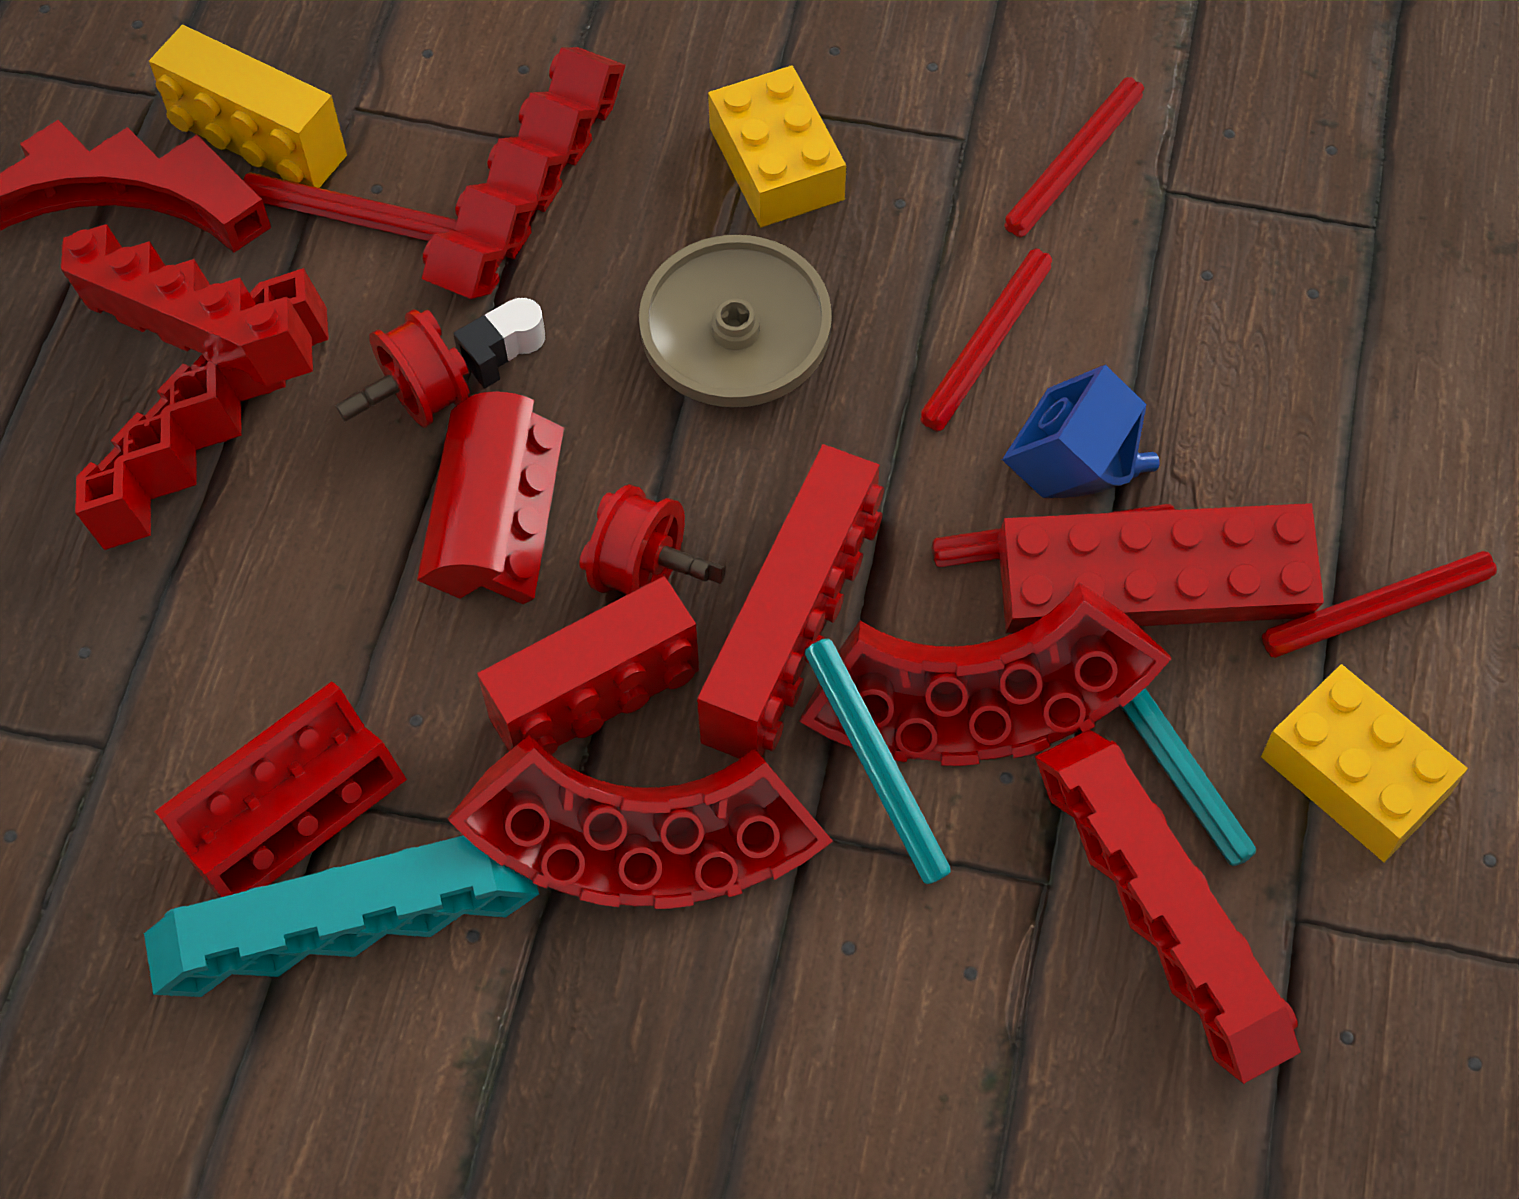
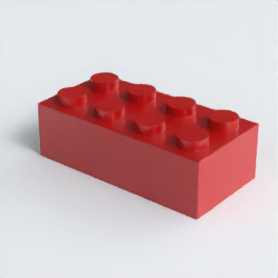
M663 576L478 672L477 675L489 719L508 751L530 735L544 750L553 755L558 746L575 737L585 738L594 734L603 726L605 721L622 712L628 714L637 711L655 694L667 688L677 689L688 683L694 674L699 671L696 623L666 577Z

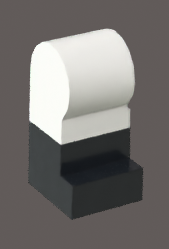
M528 298L510 300L453 332L456 349L463 357L469 371L484 389L500 380L498 367L517 357L518 354L532 353L543 345L545 341V328L542 310L535 301Z

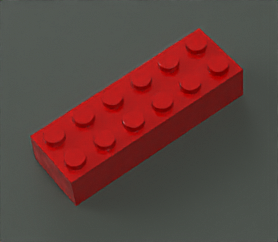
M822 444L697 698L701 744L739 759L754 748L761 756H763L765 750L772 752L775 750L784 728V722L779 720L786 706L795 707L804 686V678L800 676L806 663H809L805 656V650L810 645L825 638L820 634L826 621L834 623L837 619L844 600V594L840 593L846 579L852 582L855 580L863 560V553L859 552L865 539L873 541L879 529L882 513L877 510L884 494V487L878 485L880 464Z
M1312 503L1004 518L998 534L1006 633H1016L1051 612L1070 594L1079 582L1122 610L1138 626L1297 619L1314 613L1324 603Z

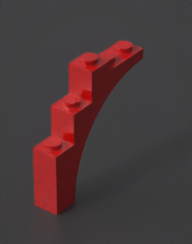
M57 120L20 143L26 157L0 173V231L8 226L46 213L76 207L110 205L150 209L181 218L210 233L234 253L271 228L262 198L198 135L174 147L169 153L159 159L128 127L88 151Z

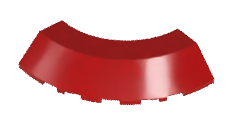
M1080 582L1051 612L1022 630L997 640L965 646L918 644L878 631L860 620L838 650L894 760L907 762V759L941 761V766L980 764L979 760L997 759L1013 755V758L1023 757L1051 747V743L1062 740L1080 730L1084 733L1095 727L1096 721L1118 706L1124 707L1154 680L1171 660V656L1122 610ZM819 683L799 722L829 739L853 748Z
M528 735L484 773L448 817V821L475 847L501 866L505 865L529 878L533 884L546 889L550 887L565 894L577 896L582 901L619 907V904L653 906L654 909H673L693 906L694 902L705 901L723 895L732 897L743 894V889L769 878L775 880L802 865L833 842L755 748L726 768L695 781L665 787H631L597 780L572 769L553 757Z

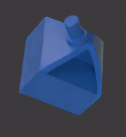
M1106 365L1048 388L1002 459L1042 498H1068L1099 493L1129 483L1132 478H1136L1141 472H1154L1159 468L1160 463L1159 457L1155 452H1138L1147 404Z

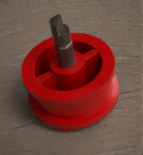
M413 309L405 314V323L391 331L384 333L377 329L369 334L373 353L385 377L365 387L362 392L358 391L335 405L344 422L369 409L370 405L374 406L395 394L410 416L420 426L426 428L433 423V414L451 404L457 406L469 398L468 394H470V391L463 378L464 375L469 373L468 367L456 348L453 347L448 350L440 337L442 336L441 328L429 310L420 313Z
M631 484L621 487L615 494L608 492L603 496L598 507V521L591 540L583 548L579 561V566L582 570L586 571L588 584L593 590L606 593L615 589L628 595L663 576L668 580L673 570L685 575L690 574L691 577L704 582L710 580L722 584L726 574L724 566L699 557L695 558L693 555L680 551L685 528V514L683 506L679 501L665 498L656 502L646 498L644 491L640 487Z

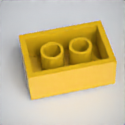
M793 65L708 92L710 130L760 228L845 200L846 163Z
M1342 664L1272 731L1261 755L1262 759L1384 863L1452 794L1468 770L1465 765Z

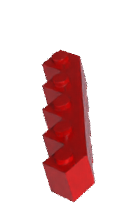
M561 47L560 52L554 57L550 66L549 77L552 81L549 91L530 92L529 98L521 106L519 112L521 127L518 137L499 138L498 143L493 146L487 162L488 169L490 170L487 183L468 185L459 196L455 209L456 216H458L455 230L433 234V238L427 243L423 252V263L425 264L422 275L423 280L470 299L489 295L493 292L500 281L499 274L495 273L505 257L511 259L516 257L532 233L531 226H529L531 217L537 209L543 212L547 210L562 187V179H559L562 170L567 163L576 166L592 141L591 126L597 118L605 121L612 111L625 70V64L579 47Z
M107 224L89 230H79L63 238L61 270L88 309L99 314L103 311L115 316L118 322L140 332H144L147 329L158 334L163 342L186 352L190 349L200 352L207 361L232 372L237 368L248 373L253 381L265 386L313 372L312 337L287 296L267 303L256 304L240 277L210 285L194 259L176 265L165 266L150 241L133 247L122 248Z
M304 268L259 282L251 290L250 295L256 304L267 303L287 296L311 335L312 346L329 340L327 308ZM203 354L191 366L182 364L157 390L161 397L159 401L145 415L137 412L110 440L115 447L98 466L90 462L76 476V515L104 550L151 536V499L197 485L196 450L242 436L241 401L285 388L286 380L265 386L253 381L248 373L237 368L232 372L207 361Z
M1088 730L1035 756L1050 802L1075 819L1089 864L1115 882L1130 928L1157 948L1171 993L1200 1015L1214 1061L1244 1084L1301 1053L1294 1029L1298 1027V1022L1292 1008L1280 997L1253 956L1248 941L1235 929L1210 891L1205 876L1198 867L1193 865L1168 827L1163 812L1151 801L1128 766L1125 756L1117 743L1112 740L1108 741L1092 730Z

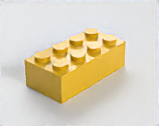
M183 24L149 60L156 80L155 84L162 96L169 121L181 131H191L205 138L218 149L223 150L226 148L242 156L252 166L258 168L261 166L279 174L282 179L320 188L347 156L332 95Z

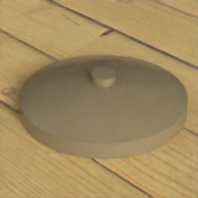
M723 235L704 239L686 246L670 256L655 271L643 292L640 302L639 326L642 345L656 373L681 394L696 401L720 407L759 405L792 392L803 384L817 369L824 358L831 336V303L820 275L797 252L778 242L757 236Z

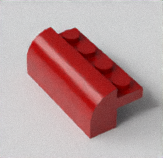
M483 392L470 396L451 410L417 581L459 599L481 586L523 605L535 598L564 427L533 413L534 400L508 392Z
M331 681L154 812L173 836L175 843L215 894L221 898L255 887L268 886L407 779L383 741L364 726L341 688Z

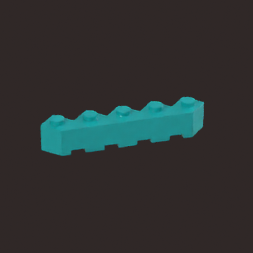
M463 835L420 847L407 848L400 852L342 867L329 868L322 872L272 885L255 887L244 892L190 906L177 907L167 911L164 918L144 933L153 995L202 997L232 974L279 977L309 954L356 957L386 934L432 937L463 914L506 918L538 896V887L529 878L505 865L501 866L475 847Z

